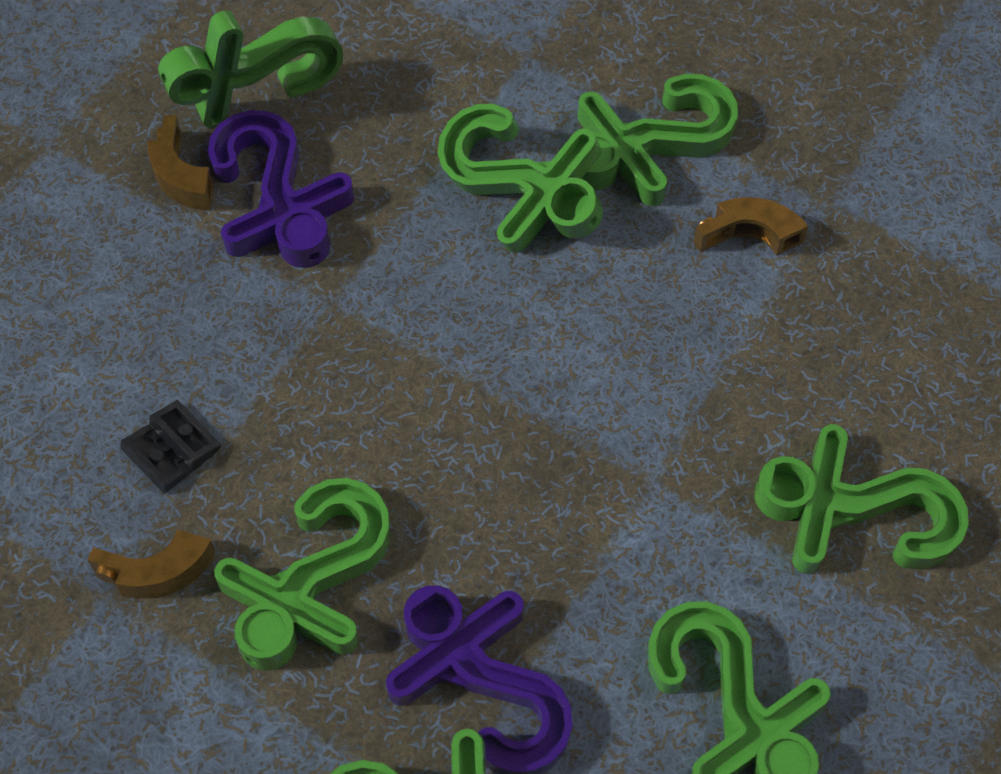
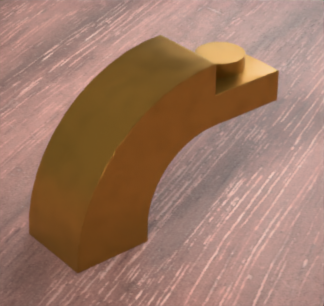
M164 115L163 126L157 129V140H148V155L156 180L162 190L176 202L190 208L210 211L213 181L209 167L189 165L179 158L182 132L177 115Z
M754 197L733 198L718 203L715 218H706L696 226L694 244L702 252L728 239L746 236L764 242L777 256L804 243L808 225L791 209L777 202Z
M177 529L170 544L154 556L133 559L93 547L87 560L95 572V576L102 581L115 583L122 596L151 599L177 592L196 580L209 566L216 554V550L211 539Z

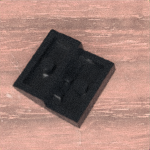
M176 400L150 415L147 426L122 439L120 449L164 494L211 458L221 448V443Z

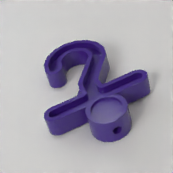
M248 110L230 116L217 126L210 136L208 153L215 177L220 182L229 183L238 178L240 174L237 162L238 155L246 147L263 145L268 147L270 151L261 184L262 195L259 208L226 223L221 229L226 252L233 257H240L277 240L281 257L288 264L299 268H308L319 264L325 260L330 252L331 245L325 217L350 206L354 201L351 177L345 173H334L294 192L293 185L300 154L292 126L283 117L269 111Z
M439 585L424 586L416 590L407 599L404 607L406 633L410 641L422 650L389 673L386 679L389 699L399 706L408 705L440 681H445L463 686L469 692L531 708L538 715L541 721V728L533 738L527 741L516 742L510 740L499 730L492 727H485L479 730L478 733L485 743L486 767L496 774H542L552 769L565 754L573 727L571 705L562 688L545 674L490 659L484 652V649L511 631L522 621L524 610L522 597L517 592L504 591L463 620L462 605L452 591Z

